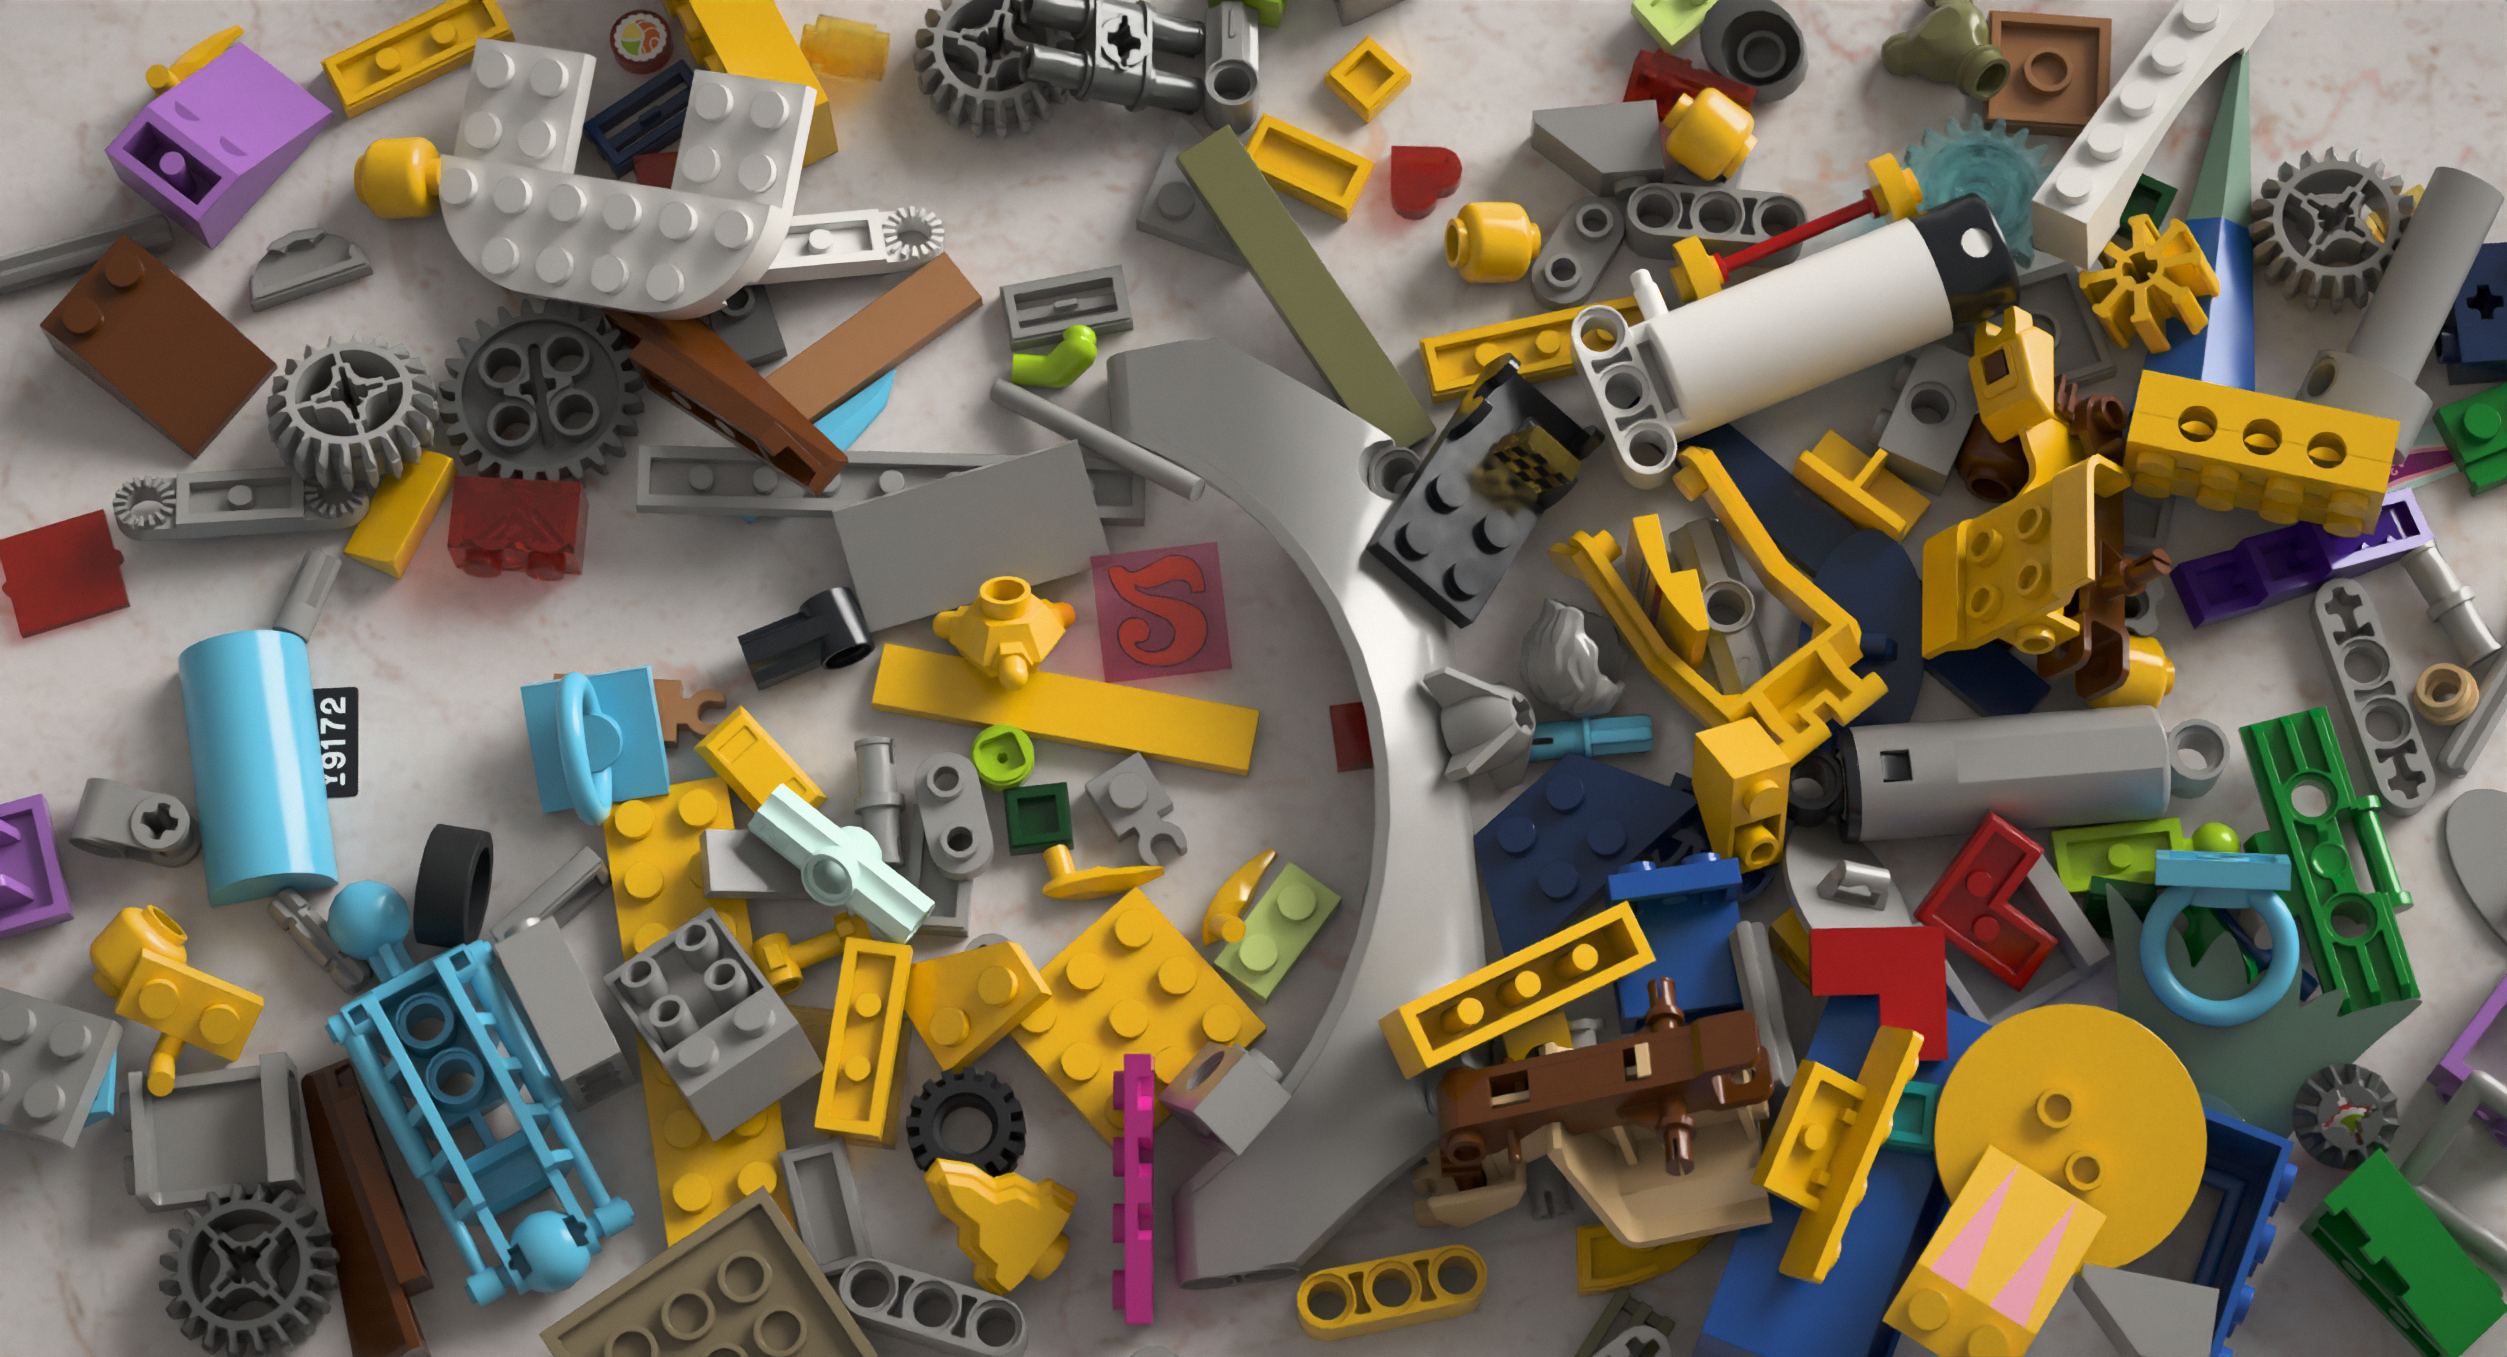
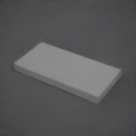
M1077 439L833 509L832 511L864 620L870 633L959 608V606L972 604L980 594L981 585L992 578L1001 576L1017 577L1025 580L1031 587L1113 563Z

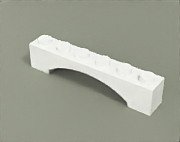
M2178 0L2032 198L2033 247L2089 270L2120 227V217L2142 172L2175 118L2196 90L2218 66L2235 52L2243 56L2274 15V0Z

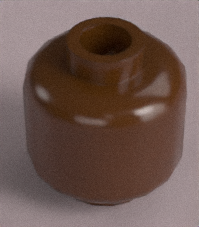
M1977 413L1958 452L1955 468L1960 479L1965 483L1966 489L1972 495L1991 503H2005L2015 498L2028 482L2030 473L2028 461L2019 435L2004 443H1998L1982 423L1980 413Z

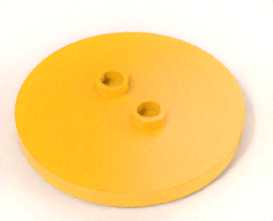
M2083 1004L2047 1005L2024 1011L1996 1024L1973 1042L1958 1059L1944 1084L1936 1108L1934 1156L1939 1179L1951 1206L1987 1148L1991 1145L2106 1215L2105 1222L2073 1275H2078V1271L2084 1263L2113 1269L2128 1264L2152 1250L2174 1230L2191 1206L2202 1179L2207 1152L2206 1122L2200 1097L2188 1071L2177 1055L2152 1031L2133 1019L2101 1007Z

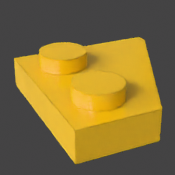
M1006 941L911 964L904 1010L943 1071L952 1068L954 1075L963 1072V1067L970 1066L1050 999L1053 994L1019 944Z

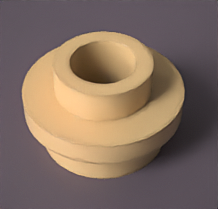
M2440 663L2427 668L2420 675L2414 688L2413 701L2419 715L2424 720L2434 725L2448 726L2457 724L2472 714L2479 701V689L2474 677L2467 670L2454 664ZM2444 694H2457L2451 700L2445 702H2437L2438 699Z

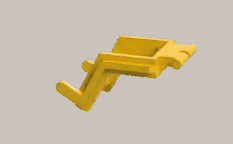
M1685 444L1676 452V457L1683 468L1672 476L1675 485L1689 501H1693L1701 494L1703 495L1765 589L1813 629L1811 640L1741 694L1721 695L1667 647L1611 565L1613 561L1622 555V550L1606 530L1602 529L1593 537L1579 530L1568 538L1570 546L1557 542L1547 549V553L1554 565L1564 575L1584 581L1647 675L1707 729L1753 716L1789 758L1792 767L1832 736L1825 724L1827 721L1833 718L1844 727L1889 691L1884 681L1875 672H1871L1865 678L1860 679L1849 669L1864 657L1859 647L1862 632L1856 619L1785 560L1713 451Z

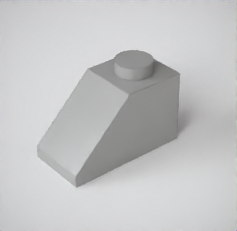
M1656 100L1532 111L1531 147L1597 197H1615L1619 201L1628 202L1630 196L1637 188L1649 183H1662L1665 166Z
M2084 1263L2078 1271V1275H2075L2073 1291L2121 1357H2210L2219 1289Z

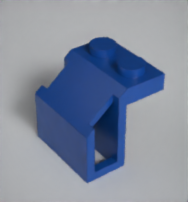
M1700 853L1684 858L1680 866L1656 869L1654 862H1634L1619 867L1617 874L1607 876L1604 891L1605 910L1628 901L1656 959L1651 964L1612 983L1621 1035L1637 1033L1645 1026L1644 1016L1650 1010L1647 984L1654 978H1656L1660 990V977H1668L1675 982L1676 1007L1680 1008L1684 1013L1685 1026L1692 1024L1699 1018L1744 1010L1729 941L1730 932L1736 929L1737 923L1741 922L1737 904L1742 885L1738 858L1721 860L1718 853Z

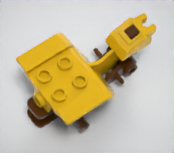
M2013 305L2004 310V325L2002 329L1987 320L1977 324L1974 356L1969 359L1968 367L1981 421L1998 443H2004L2018 435L2020 436L2022 448L2029 465L2028 482L2015 499L1975 519L1961 521L1929 537L1924 543L1922 657L1929 660L1946 651L1976 649L1995 640L2006 650L2016 646L2018 650L2024 653L2037 655L2038 674L2048 681H2056L2075 672L2076 693L2078 696L2091 701L2117 690L2123 686L2129 676L2130 641L2129 633L2125 626V595L2133 597L2142 593L2146 589V583L2168 575L2172 570L2168 565L2172 564L2168 554L2159 548L2136 560L2129 557L2124 558L2123 490L2132 486L2127 469L2123 468V448L2126 446V440L2123 438V429L2127 426L2128 422L2123 404L2113 395L2095 394L2081 400L2076 396L2077 384L2072 382L2065 386L2067 376L2063 373L2054 377L2056 367L2054 366L2053 337L2038 327H2034L2032 316ZM2059 649L2067 652L2061 659L2058 658Z

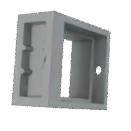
M552 915L542 921L538 917L529 918L509 928L504 934L505 939L493 946L577 1112L636 1084L637 1082L554 916Z

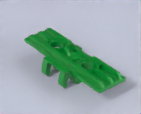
M2323 706L2239 727L2238 732L2270 830L2253 834L2243 844L2245 853L2288 855L2291 862L2290 890L2273 891L2285 903L2293 919H2299L2322 993L2340 988L2345 989L2346 993L2337 1017L2386 1003L2419 999L2421 994L2395 918L2396 914L2414 906L2410 892L2402 891L2377 815L2382 810L2379 797L2377 795H2369L2356 798L2327 707ZM2305 785L2318 788L2324 794L2327 805L2326 811L2317 817H2307L2300 814L2292 804V792L2296 788ZM2353 823L2375 890L2374 893L2365 894L2359 891L2339 825ZM2346 916L2355 921L2357 925L2365 923L2367 926L2366 932L2358 938L2342 937L2333 929L2331 917Z

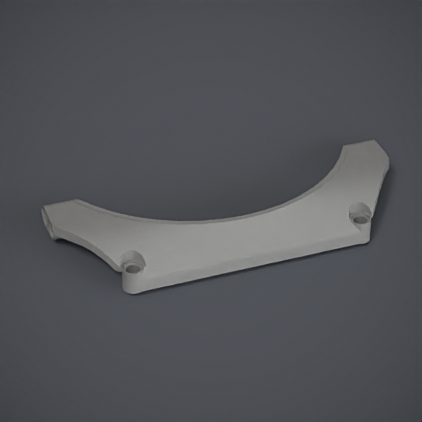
M1216 337L1190 339L1125 351L1107 359L1106 369L1111 433L1203 478L1207 485L1234 501L1269 531L1297 563L1327 609L1350 659L1366 713L1374 763L1375 832L1370 880L1356 939L1337 990L1306 1049L1281 1083V1086L1292 1098L1240 1156L1221 1150L1184 1182L1171 1198L1179 1288L1189 1290H1207L1280 1280L1298 1275L1300 1267H1303L1371 1199L1406 1170L1439 1147L1436 1099L1438 1083L1442 1080L1443 1074L1454 1067L1465 1066L1480 1069L1494 1066L1492 1054L1494 1039L1406 1080L1377 1021L1395 1009L1487 966L1475 841L1473 838L1468 777L1449 783L1444 776L1452 755L1447 748L1442 733L1440 718L1442 708L1423 682L1425 674L1445 666L1458 671L1453 622L1366 549L1402 494L1394 493L1397 481L1407 474H1415L1423 460L1411 449L1396 447L1395 441L1390 436L1357 415L1251 355Z

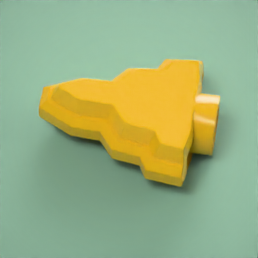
M937 1158L923 1175V1179L938 1210L957 1225V1246L974 1263L971 1274L972 1278L988 1293L1002 1297L1013 1290L1027 1274L1040 1282L1050 1276L1064 1259L1070 1246V1237L1064 1234L1062 1229L1070 1217L1078 1195L1072 1190L1049 1177L1037 1183L1015 1172L993 1178L972 1163Z

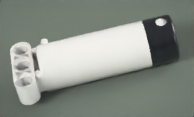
M1971 192L1669 312L1659 288L1652 281L1648 270H1637L1631 274L1630 281L1634 288L1633 294L1645 321L1628 327L1620 312L1612 307L1600 304L1589 306L1579 312L1573 321L1569 349L1572 362L1601 430L1605 434V439L1620 474L1627 483L1635 488L1648 490L1657 488L1667 482L1673 473L1677 443L2004 314L2005 309L2013 305L2016 307L2020 305L2021 288L2012 253L1994 213L1983 198ZM1601 329L1610 333L1616 343L1607 351L1595 352L1588 349L1581 339L1590 330ZM1616 386H1628L1637 392L1640 401L1632 408L1619 409L1611 405L1606 399L1607 392ZM1648 442L1660 447L1665 458L1659 464L1647 467L1635 462L1630 455V451L1639 443Z

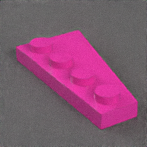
M1124 1054V1071L1113 1072V1110H1124V1137H1113V1177H1124L1125 1203H1113V1243H1125V1270H1113L1112 1306L1113 1310H1125V1324H1153L1154 1057L1151 1054Z

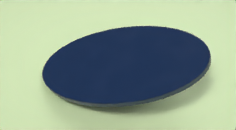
M1863 529L1848 535L1831 550L1818 570L1813 584L1856 619L1862 632L1859 647L1864 657L1849 669L1860 679L1865 678L1871 672H1875L1884 681L1889 692L1844 727L1831 718L1825 723L1831 734H1833V730L1836 728L1909 723L1917 704L1924 675L1926 658L1922 657V589L1916 570L1908 554L1897 541L1881 530ZM1802 620L1798 649L1811 640L1813 631ZM1832 736L1819 745L1818 749L1831 755Z

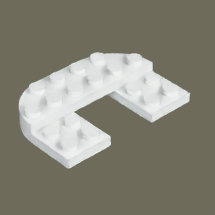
M477 37L454 156L441 154L439 183L440 205L448 232L460 253L474 269L500 286L545 301L552 299L642 314L662 320H687L716 312L728 306L725 300L738 292L748 282L756 284L775 260L789 230L817 94L816 89L803 84L695 69L671 189L574 174L597 58L582 52Z

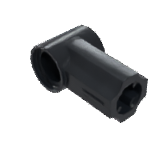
M838 587L823 591L805 601L800 606L798 613L737 637L759 691L820 666L825 670H835L853 665L869 656L875 649V644L856 598L849 587Z

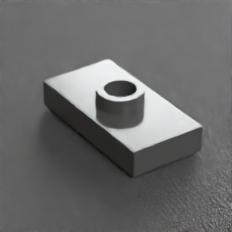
M764 284L743 286L738 292L725 300L728 306L707 314L713 332L752 368L788 356Z

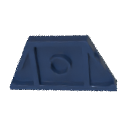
M1572 752L1566 754L1473 836L1504 957H1508L1567 929L1604 896L1608 875L1617 874V869L1623 865L1643 862L1700 811L1696 798L1692 794Z

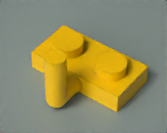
M142 948L115 1004V1013L162 1032L149 1058L147 1086L152 1094L166 1096L174 1088L175 1064L186 1042L237 1062L264 1007V997Z

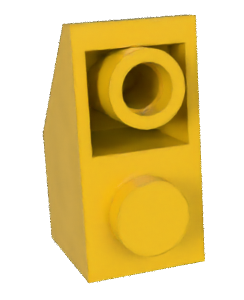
M1753 716L1695 733L1691 783L1713 853L1720 854L1721 860L1738 858L1741 874L1782 861L1791 769L1789 758Z

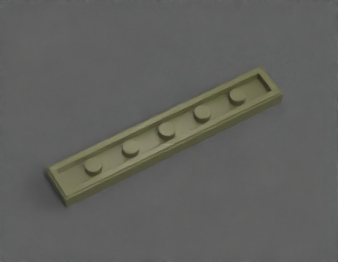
M1229 124L1177 155L1176 165L1339 404L1390 436L1395 441L1396 447L1413 449L1435 435L1436 427Z

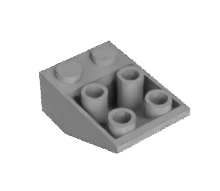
M711 906L602 977L604 983L679 1094L714 1142L824 1070L799 1022Z

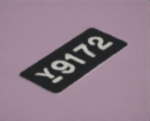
M356 687L313 689L327 798L355 797L358 794L359 691Z

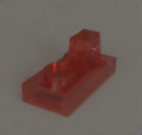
M1640 49L1633 64L1623 102L1656 100L1659 123H1662L1683 93L1695 99L1702 90L1715 88L1750 113L1757 89L1701 68L1699 70L1692 68L1691 60L1671 55L1662 49H1658L1655 53Z

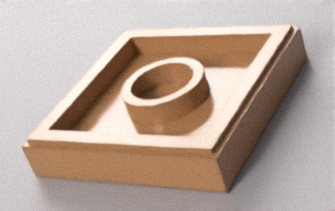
M1989 10L1986 20L1990 35L1989 44L1997 46L2001 50L2003 57L2010 63L2011 72L2004 88L1993 98L1983 101L1982 131L2077 138L2110 92L2112 19Z

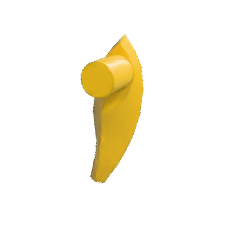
M235 25L208 37L181 55L168 69L160 64L151 66L146 72L145 79L147 84L155 90V99L222 55L235 40L245 33L242 28Z
M1056 845L1043 853L1051 881L1044 885L1042 893L1049 897L1065 900H1087L1106 897L1146 884L1164 875L1165 872L1163 866H1130L1114 869L1097 866L1088 870L1075 871L1068 847L1066 845Z
M1269 848L1255 856L1221 886L1209 904L1203 920V947L1221 939L1230 943H1236L1244 937L1246 927L1241 919L1251 906L1261 879L1278 857L1275 850Z

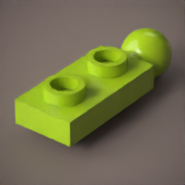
M2180 817L2052 831L2048 838L2053 870L2073 899L2086 897L2091 876L2155 885V850L2241 853L2240 839L2230 826L2220 822H2209L2198 827L2190 838H2183ZM2156 885V889L2170 887L2167 885Z

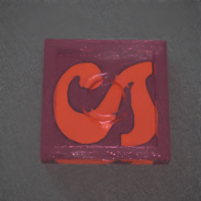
M1217 541L1090 556L1105 683L1232 669Z

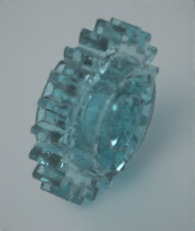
M1973 114L1968 131H1962L1953 117L1947 118L1944 138L1930 128L1925 129L1921 141L1923 149L1909 144L1904 156L1907 166H1900L1901 170L1907 168L1912 170L1921 189L1924 202L1916 205L1918 212L1920 213L1963 196V194L1970 191H1978L1985 194L1992 202L1988 206L1994 213L2004 233L2013 260L2021 267L2029 269L2035 257L2033 249L2044 252L2033 247L2031 200L2056 167L2055 165L2041 167L2048 147L2044 144L2027 150L2025 148L2029 133L2027 128L2019 130L2012 138L2005 135L2006 121L2002 117L1995 122L1991 131L1983 129V122L1979 114Z

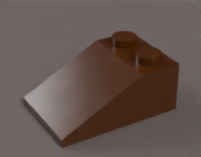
M124 233L39 325L59 356L195 460L278 368L271 358L177 274Z

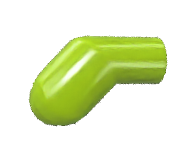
M1072 325L1065 329L1063 332L1064 340L1048 356L1014 354L1012 383L1016 385L1065 388L1072 385L1095 362L1098 350L1095 346L1096 335L1094 331L1085 325Z

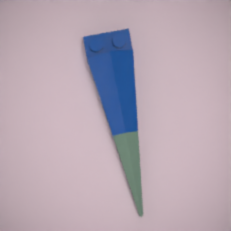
M2249 49L2244 56L2236 52L2234 53L2185 221L2219 280L2220 294L2216 298H2213L2211 295L2195 298L2208 318L2207 325L2197 335L2191 334L2187 325L2174 316L2166 319V339L2170 343L2171 348L2169 351L2152 354L2147 350L2127 417V426L2124 428L2123 438L2126 440V443L2143 369L2255 392L2252 238L2248 235L2249 225L2252 224ZM2126 446L2123 448V463Z

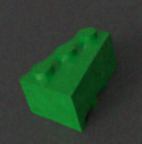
M2380 1147L2330 1192L2299 1227L2423 1357H2459L2507 1312V1305L2501 1299L2503 1293L2498 1284L2485 1271L2473 1264Z

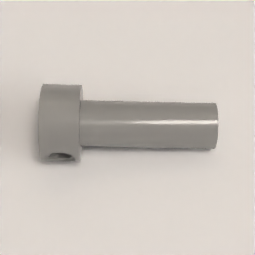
M2436 167L2347 351L2319 350L2295 398L2298 401L2401 421L2392 465H2400L2405 462L2433 405L2429 396L2416 386L2415 382L2504 201L2501 192L2491 184L2470 173L2450 167Z

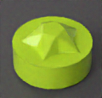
M1004 724L994 725L983 730L975 738L970 750V761L977 770L982 786L992 791L1003 792V789L1023 786L1031 777L1035 763L1034 748L1029 737L1019 728Z

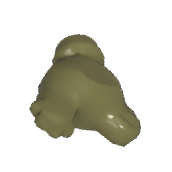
M1925 0L1928 6L1934 8V10L1913 30L1893 35L1882 44L1880 58L1883 66L1891 74L1905 77L1916 73L1934 82H1955L1960 93L1972 96L1977 101H1986L1996 96L2006 85L2011 72L2010 63L2003 57L2001 50L1997 46L1989 44L1988 25L1981 10L1973 5V0Z

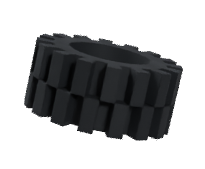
M963 1067V1073L953 1075L951 1068L941 1072V1080L934 1083L930 1078L922 1085L924 1092L920 1097L914 1095L910 1103L911 1114L906 1118L908 1143L914 1161L920 1170L923 1169L926 1173L934 1161L940 1158L972 1163L993 1178L1004 1175L1006 1172H1014L1018 1167L1017 1158L1019 1154H1024L1026 1147L1025 1134L1027 1132L1020 1101L1015 1098L1013 1089L1006 1082L1002 1085L998 1082L996 1074L987 1070L984 1075L976 1074L975 1067ZM963 1107L979 1109L988 1116L992 1123V1134L988 1143L982 1149L970 1154L957 1153L951 1150L941 1138V1128L946 1117L953 1111Z

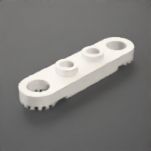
M909 206V210L899 208L897 211L879 212L878 209L792 216L783 245L769 269L756 284L748 282L744 286L917 271L943 252L944 228L942 227L941 220H937L933 212L929 214L926 212L927 209L923 207L920 210H915V206ZM905 231H918L926 235L930 241L926 242V246L920 245V249H917V246L909 249V245L906 244L902 247V242H897V236Z

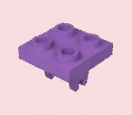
M40 793L1 804L0 940L73 920V910L46 798Z

